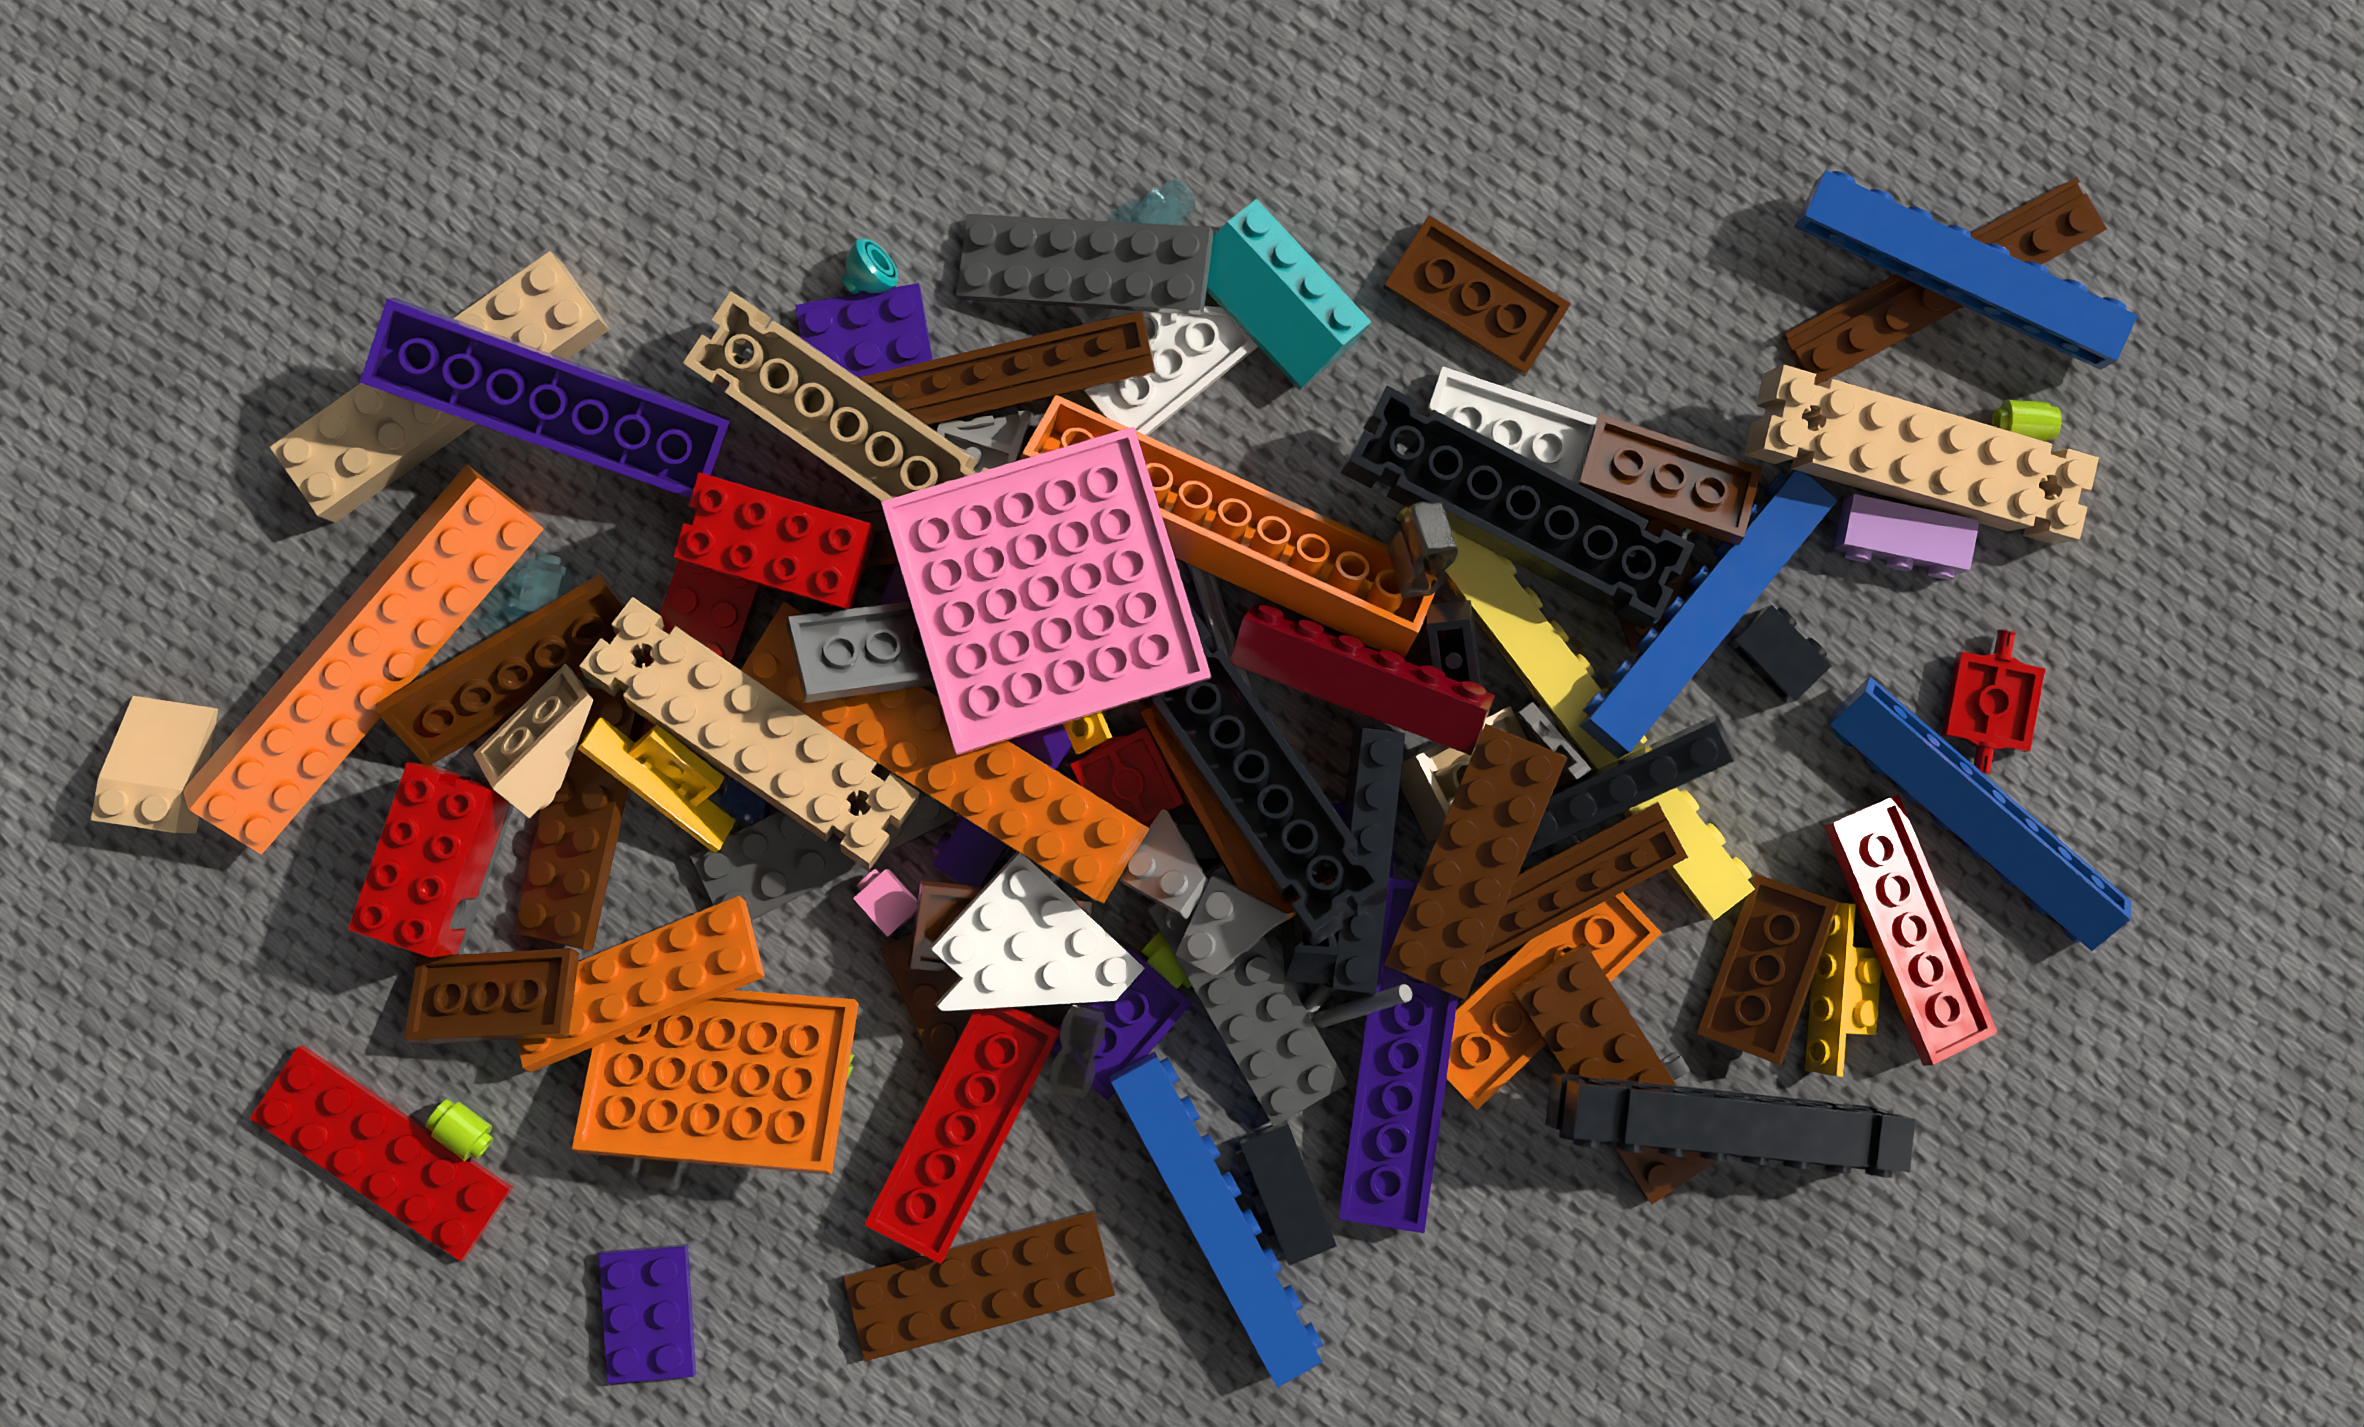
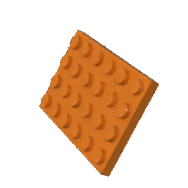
M732 990L592 1047L572 1150L584 1154L832 1175L858 1013V1002L855 999Z

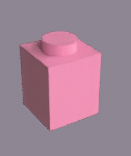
M874 869L857 884L861 892L853 899L887 937L893 936L916 915L918 900L890 869L884 870L881 874Z

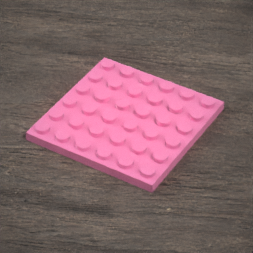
M1134 427L881 502L957 755L1211 679Z

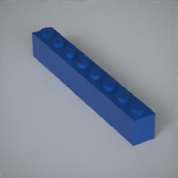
M1825 170L1815 181L1794 225L1795 228L2101 370L2118 360L2138 317L2137 314L2126 310V305L2121 301L2109 297L2100 298L2087 292V287L2078 281L2059 279L2049 274V270L2037 262H2023L2010 256L2009 250L2001 245L1994 243L1984 244L1971 238V233L1956 225L1946 226L1933 220L1932 215L1926 210L1917 207L1907 208L1898 204L1885 191L1879 189L1868 190L1856 184L1855 179L1844 172Z
M1794 470L1787 476L1779 473L1764 490V493L1769 496L1761 507L1756 503L1752 505L1745 537L1740 545L1722 541L1716 547L1713 554L1718 557L1710 568L1703 565L1687 583L1692 590L1683 600L1677 596L1667 606L1662 614V617L1666 619L1658 631L1650 628L1635 645L1640 651L1631 663L1625 659L1610 675L1609 679L1614 684L1605 694L1598 691L1582 709L1587 716L1580 723L1579 727L1617 759L1629 754L1837 502V499L1807 473Z
M1871 676L1836 708L1830 726L1833 728L1835 736L1843 744L1849 747L1853 745L1865 755L1866 762L1874 771L1882 775L1886 773L1897 783L1899 791L1908 800L1914 803L1918 801L1930 811L1931 818L1939 827L1946 831L1952 830L1959 836L1969 853L1978 859L1983 857L1995 867L1996 874L2005 884L2010 887L2017 886L2027 895L2028 901L2035 910L2043 915L2049 914L2060 924L2061 930L2071 941L2075 943L2081 942L2093 951L2131 920L2130 899Z
M1154 1051L1112 1074L1110 1080L1276 1387L1282 1386L1321 1364L1322 1359L1317 1349L1324 1344L1312 1322L1303 1325L1296 1311L1302 1309L1303 1306L1291 1284L1283 1288L1276 1273L1283 1269L1271 1247L1265 1250L1261 1248L1256 1235L1261 1233L1262 1230L1252 1211L1248 1209L1242 1213L1235 1200V1197L1242 1193L1230 1171L1222 1175L1214 1160L1221 1155L1210 1134L1208 1133L1201 1137L1194 1122L1200 1119V1116L1189 1095L1182 1099L1178 1095L1173 1084L1180 1081L1168 1057L1160 1061Z

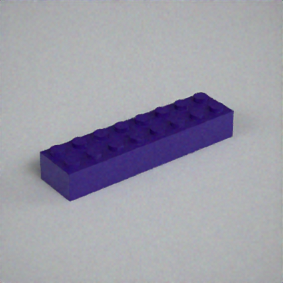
M395 297L386 299L359 382L689 498L692 497L698 473L711 476L730 418Z

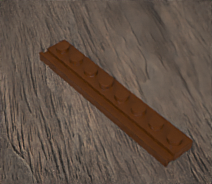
M2076 177L1971 233V238L1984 244L1994 243L2001 245L2009 250L2010 256L2023 262L2033 261L2043 265L2101 234L2107 228L2087 193L2083 194L2078 185L2080 181ZM1895 274L1785 333L1782 338L1784 342H1787L1799 368L1816 374L1814 385L1828 381L1965 306Z
M1140 311L858 378L927 426H931L940 422L953 421L1052 398L1055 395L1061 396L1148 376L1157 372L1154 366L1144 313Z
M1656 801L1519 873L1480 966L1689 858L1661 809L1659 802Z

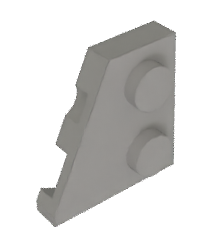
M1024 410L1018 411L1019 414L1000 417L989 415L976 417L972 421L954 420L940 422L937 433L978 460L973 470L979 473L984 467L993 469L1018 461L1033 414L1030 411Z
M1531 702L1515 713L1517 720L1535 744L1567 757L1559 776L1563 782L1577 780L1591 770L1582 759L1576 747L1568 739L1566 740L1555 728L1557 726L1556 721L1543 705L1537 707Z
M1162 809L1149 827L1148 833L1130 859L1119 880L1124 885L1187 919L1203 896L1209 879L1196 861L1192 849L1180 833L1174 818L1168 811Z
M1211 876L1175 956L1211 975H1218L1231 965L1234 959L1241 953L1247 952L1260 941L1259 939L1276 925L1286 921L1290 913L1217 876Z

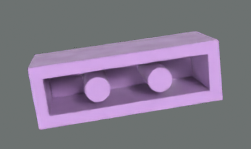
M1853 494L1842 502L1833 549L1846 551L1845 558L1850 560L1870 562L1871 557L1887 560L1886 566L1892 569L1911 571L1913 566L1929 569L1928 575L1931 577L1951 580L1954 579V575L1969 571L1971 568L1980 520Z

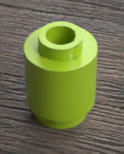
M2005 400L2000 408L1995 409L1992 416V426L2045 442L2047 440H2055L2061 429V411L2058 407L2051 406L2048 402Z
M1159 931L1141 951L1148 958L1146 963L1174 988L1177 989L1183 984L1189 989L1192 986L1161 931Z
M449 1099L443 1101L436 1108L425 1127L432 1131V1138L463 1161H466L471 1156L478 1159L494 1139L489 1135L492 1125L461 1102L453 1103Z

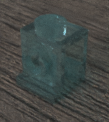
M1175 178L1171 181L1169 179L1162 188L1155 186L1147 194L1141 204L1144 207L1143 211L1137 206L1130 212L1131 222L1184 225L1195 212V200L1192 198L1194 193L1181 180Z
M536 552L535 558H528L527 567L522 568L519 573L517 591L520 592L519 600L511 598L509 607L519 611L534 613L565 595L568 591L572 570L560 565V557Z

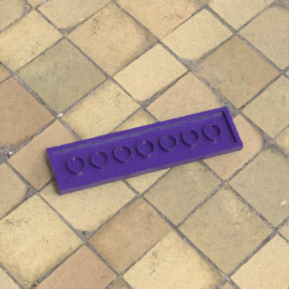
M1389 877L1376 993L1406 984L1412 991V998L1408 1002L1367 1014L1339 1219L1425 1233L1458 996L1384 965L1419 881Z

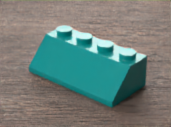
M1257 199L1227 221L1213 236L1206 291L1299 391L1354 346L1371 324L1369 318Z

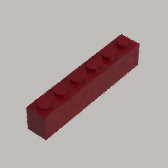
M1254 604L1243 617L1230 658V662L1233 665L1470 756L1472 755L1495 695L1487 693L1483 686L1471 681H1463L1461 683L1445 677L1444 672L1432 666L1419 667L1405 662L1401 655L1392 651L1383 650L1379 652L1364 646L1361 640L1353 636L1341 635L1339 637L1323 631L1324 628L1316 622L1309 620L1297 621L1286 617L1280 609L1270 605L1257 606Z

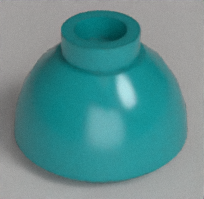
M857 239L847 254L846 272L841 276L847 289L853 294H859L862 291L874 294L883 293L898 284V272L889 255L872 240Z

